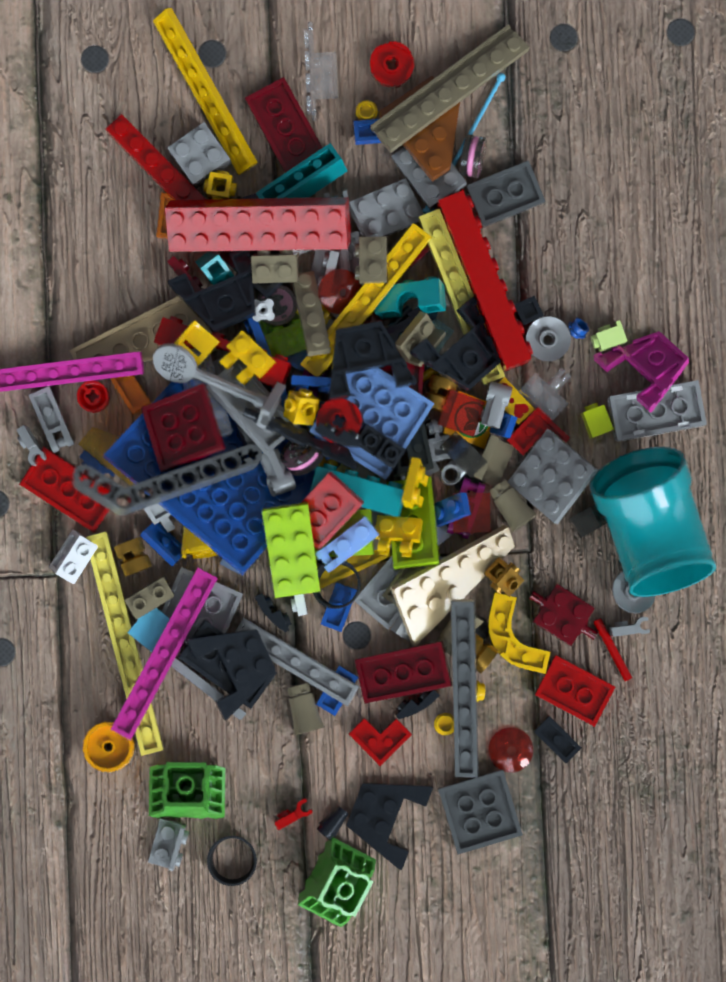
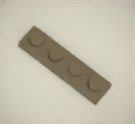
M314 271L298 273L299 281L292 282L307 355L330 354L331 347Z

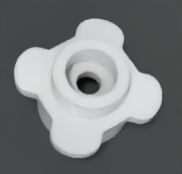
M266 299V301L255 300L256 316L252 317L254 321H272L275 318L272 310L274 306L272 299Z

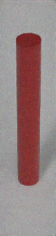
M599 618L593 621L624 682L630 680L632 676L602 619Z

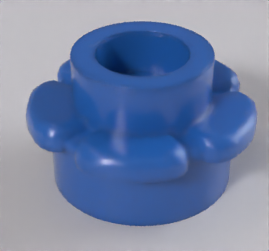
M576 318L573 322L570 321L568 323L572 337L576 339H584L586 337L589 326L584 320Z

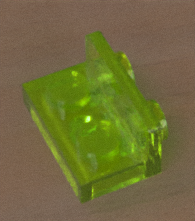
M300 319L292 321V325L285 328L284 326L271 329L270 334L265 335L272 357L275 354L289 357L306 350Z

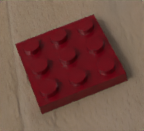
M202 383L142 407L161 472L169 471L225 449L205 384Z

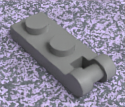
M48 386L29 394L52 451L55 453L60 451V448L67 445L69 447L74 445L75 442L51 387ZM61 431L63 437L56 440L54 434Z

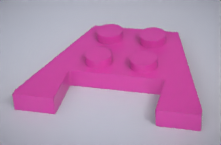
M660 331L635 339L632 344L624 347L620 345L613 347L612 351L602 354V352L594 354V361L606 372L626 360L652 384L636 395L637 401L650 413L689 363V357Z

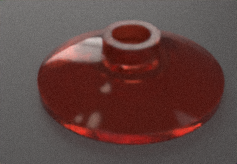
M335 269L322 278L318 288V296L325 309L335 314H341L362 286L359 280H356L353 272L346 269ZM344 288L346 294L341 297L339 292Z
M508 727L499 730L493 735L489 743L488 753L492 763L498 769L514 773L524 769L530 763L533 757V744L530 737L524 731ZM509 747H515L516 752L513 755L507 753Z

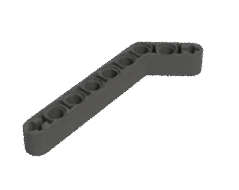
M246 445L126 488L88 465H80L73 473L72 484L78 491L114 513L127 515L251 471L258 466L262 458V451L256 445ZM246 456L254 457V460L252 461L251 458H246ZM224 462H232L235 468H227ZM203 469H211L214 475L207 476L204 474ZM86 475L87 479H84L83 481L79 479L80 477ZM189 476L193 482L185 483L182 477ZM163 483L169 484L172 490L164 491L160 485ZM100 486H104L109 490V492L107 494H101L98 492L97 488ZM147 491L150 494V498L144 499L140 497L139 492ZM120 498L126 499L129 505L120 506L117 500Z

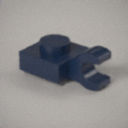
M84 450L79 456L83 460L82 465H88L103 475L108 473L112 477L116 476L112 470L107 469L87 450Z

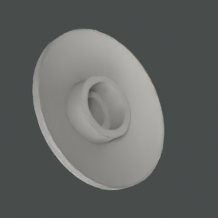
M547 316L537 319L530 325L526 334V342L529 341L533 351L532 355L537 359L555 361L568 351L571 335L563 321ZM545 336L551 337L552 342L550 344L544 342Z
M624 572L618 574L612 586L613 597L617 605L629 613H641L649 609L656 596H630L628 592L629 584L625 579Z

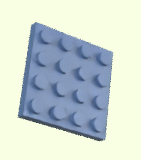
M380 368L346 374L350 397L342 399L354 403L360 410L362 416L360 430L364 424H367L406 449L434 403L408 386L396 388L394 378ZM335 415V420L332 423L341 428L346 420L344 417L340 418L339 415ZM315 421L309 432L315 435L316 437L320 438L321 440L327 441L320 434L314 431L317 427ZM348 447L357 463L384 480L388 478L393 470L391 467L360 447Z

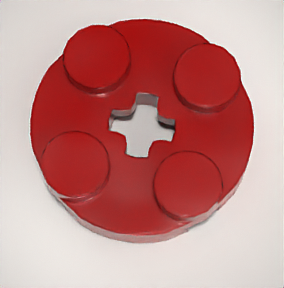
M390 41L377 46L372 52L370 71L379 84L398 88L406 83L413 74V56L409 48L404 44ZM392 59H395L398 67L392 70L388 69L386 62H391Z
M345 399L327 401L322 405L317 414L316 425L318 426L319 423L323 425L326 422L337 430L335 434L338 437L343 430L348 432L351 429L358 434L362 424V416L354 403ZM335 415L345 418L346 421L343 422V427L339 428L338 425H333L332 421L335 420Z

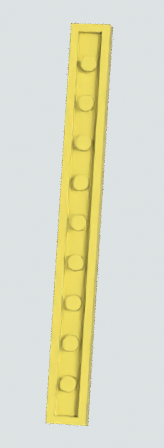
M106 531L85 538L97 545V549L90 560L127 699L143 670L136 639L128 634L132 624L127 604L124 601L125 597L109 535ZM152 702L135 732L141 756L164 750Z

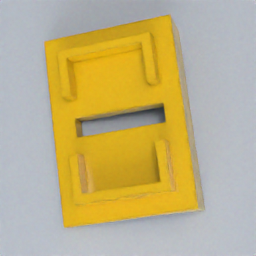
M194 320L174 344L188 350L194 357L198 368L218 345L219 341ZM185 340L201 353L199 357L183 343Z

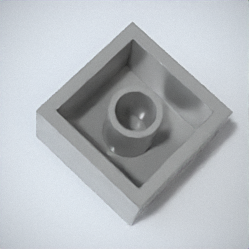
M205 122L167 147L171 156L195 188L204 184L205 179L209 178L210 172L222 171L232 164L229 156Z

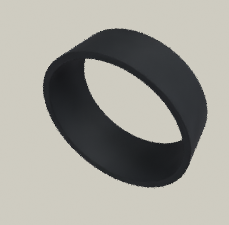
M347 561L340 565L349 567L357 576L358 587L354 597L344 605H332L323 599L320 592H313L315 599L321 605L332 609L343 608L353 603L358 597L361 588L360 577L356 569ZM324 563L317 567L319 580L326 570Z
M227 836L219 839L212 845L207 857V866L210 874L216 881L227 886H237L245 883L252 877L257 866V856L254 848L248 841L237 836ZM230 838L244 841L253 853L251 869L246 875L238 879L223 877L216 871L213 864L215 848L222 841Z

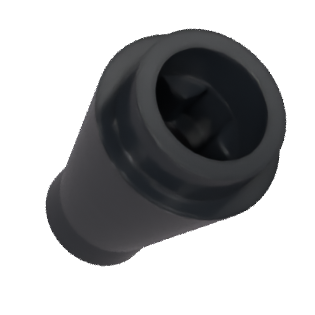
M338 806L318 823L317 830L328 840H331L333 837L336 838L345 818L349 814Z

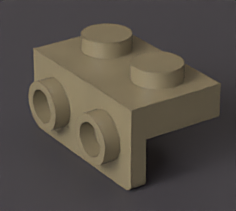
M359 237V244H355V256L359 257V266H355L356 280H359L361 286L369 283H387V237Z
M271 250L257 251V253L251 256L252 282H298L299 252H293V250H280V253H271Z

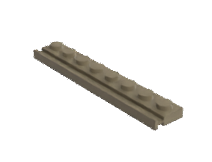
M508 24L370 126V130L377 135V138L392 153L527 53L529 46Z

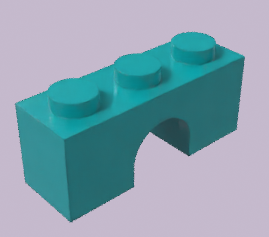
M426 277L421 281L404 280L402 283L395 284L375 308V313L381 320L403 317V305L412 298L418 299V307L422 312L446 311L445 285L437 277Z

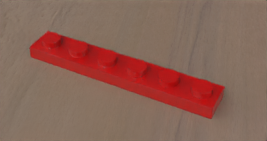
M122 114L105 128L106 132L173 200H206Z

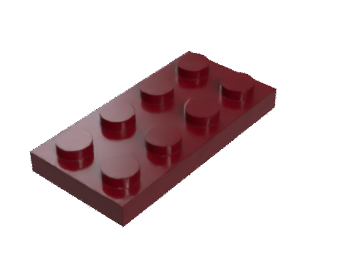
M284 77L245 97V101L285 173L323 148Z
M443 641L355 659L364 704L452 686Z

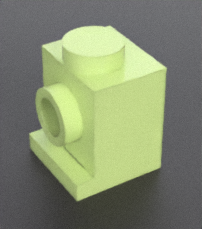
M620 320L613 324L614 327L611 328L610 324L598 328V333L590 336L593 347L598 348L599 352L627 342Z

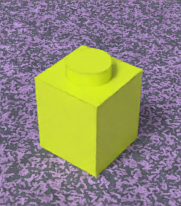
M598 403L586 406V411L581 413L590 439L614 430L605 405L598 406Z

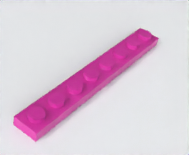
M142 351L0 369V392L145 374Z
M197 568L111 730L130 740L132 739L216 583L217 577Z

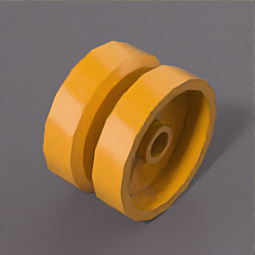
M103 722L95 725L88 731L83 741V753L86 761L91 767L101 772H114L123 769L130 763L134 755L135 742L133 737L130 740L111 730L113 722ZM111 743L113 748L108 752L106 751L107 749H104V745Z

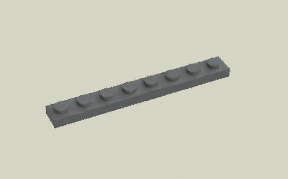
M452 599L455 777L478 778L475 600Z

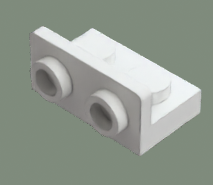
M73 529L49 568L55 574L74 584L96 551L97 545Z

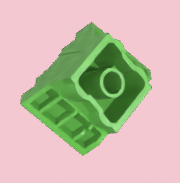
M166 762V765L151 766L149 772V816L158 819L162 817L173 819L180 817L219 819L225 817V768L198 762Z
M333 837L325 843L324 852L318 856L317 864L306 880L305 890L299 893L298 905L342 927L348 923L351 916L356 917L374 881L371 880V877L375 871L376 859Z

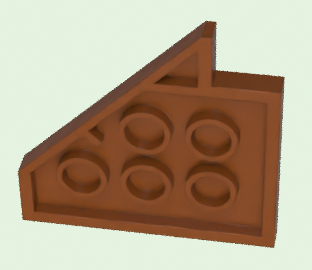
M429 77L379 111L380 118L432 81L434 77ZM460 102L402 144L432 182L451 168Z

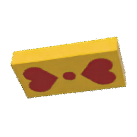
M504 377L498 383L513 387L508 406L505 407V412L518 417L516 424L519 425L535 409Z

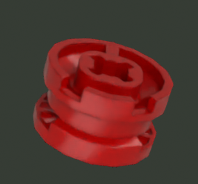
M87 381L78 389L77 402L87 412L100 413L109 405L110 393L100 382Z

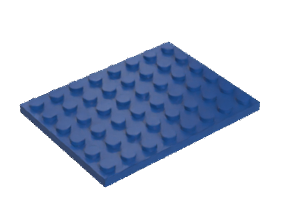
M194 377L186 383L171 382L152 403L202 383L205 385L208 383ZM208 391L225 449L169 471L161 472L142 413L103 457L134 484H138L243 447L244 444L234 419ZM287 439L274 448H278L283 463L289 451V445L292 444ZM302 452L299 454L301 459L306 457ZM249 455L246 456V458H251L252 461L254 460V457H249ZM260 461L258 466L251 471L158 504L243 575L267 548L262 509L301 503L310 493L318 465L313 462L301 470H289L294 478L296 488L274 497L269 491L266 480L267 476ZM224 462L227 468H235L232 462ZM203 469L204 474L207 476L214 475L211 469ZM189 476L182 477L185 483L193 482ZM163 483L160 485L164 491L172 490L169 484Z

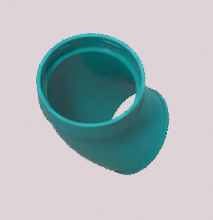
M650 447L624 454L600 468L590 481V490L598 511L606 518L625 579L629 584L630 594L634 596L649 597L675 592L704 580L716 570V563L712 558V551L690 488L692 477L685 456L675 448Z

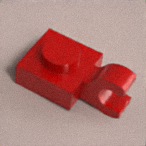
M307 799L299 800L296 809L292 811L285 809L276 815L278 818L274 821L276 828L280 830L301 817L309 816L313 812L312 809L308 811L301 809V805L306 803Z

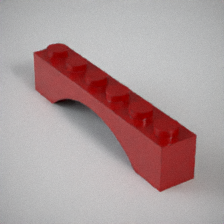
M170 316L169 319L163 317L154 343L158 346L174 344L189 326L182 324L183 320L177 317ZM212 331L211 335L219 341L215 349L230 353L231 350L226 346L231 341L225 340V335ZM187 340L183 342L189 349H195ZM275 354L274 357L270 356L276 363L261 378L256 375L257 379L262 384L273 388L277 382L285 385L292 365L287 362V357Z

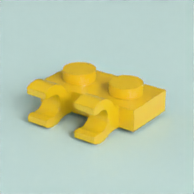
M243 330L226 346L231 352L220 361L227 370L238 359L247 366L236 377L244 386L255 374L261 378L276 363Z
M411 458L402 496L404 507L412 509L414 504L422 508L424 498L420 496L418 485L421 483L426 487L429 479L425 475V467H423L422 461L419 458Z
M377 515L375 529L380 535L375 539L379 540L377 550L380 551L379 554L389 556L391 541H402L400 545L402 557H411L413 542L420 543L423 525L422 518Z

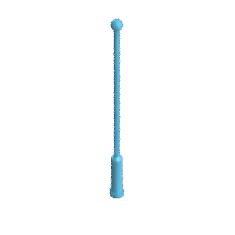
M504 73L497 74L496 83L452 162L454 166L457 164L498 86L505 80ZM426 205L422 211L424 214L434 211L435 208L430 210Z

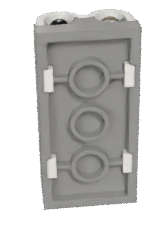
M699 380L672 385L651 413L637 401L636 395L642 391L609 396L607 400L609 415L614 429L612 432L617 442L707 425Z

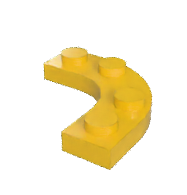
M494 592L488 618V631L494 648L498 650L502 658L512 665L546 674L550 651L528 647L521 644L514 637L511 626L517 598Z

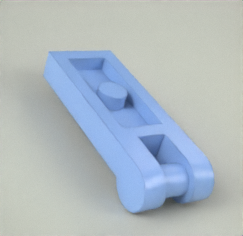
M364 517L327 546L319 550L315 556L318 560L321 559L326 565L324 568L329 573L380 534L369 519ZM333 550L338 556L334 560L329 556V553Z

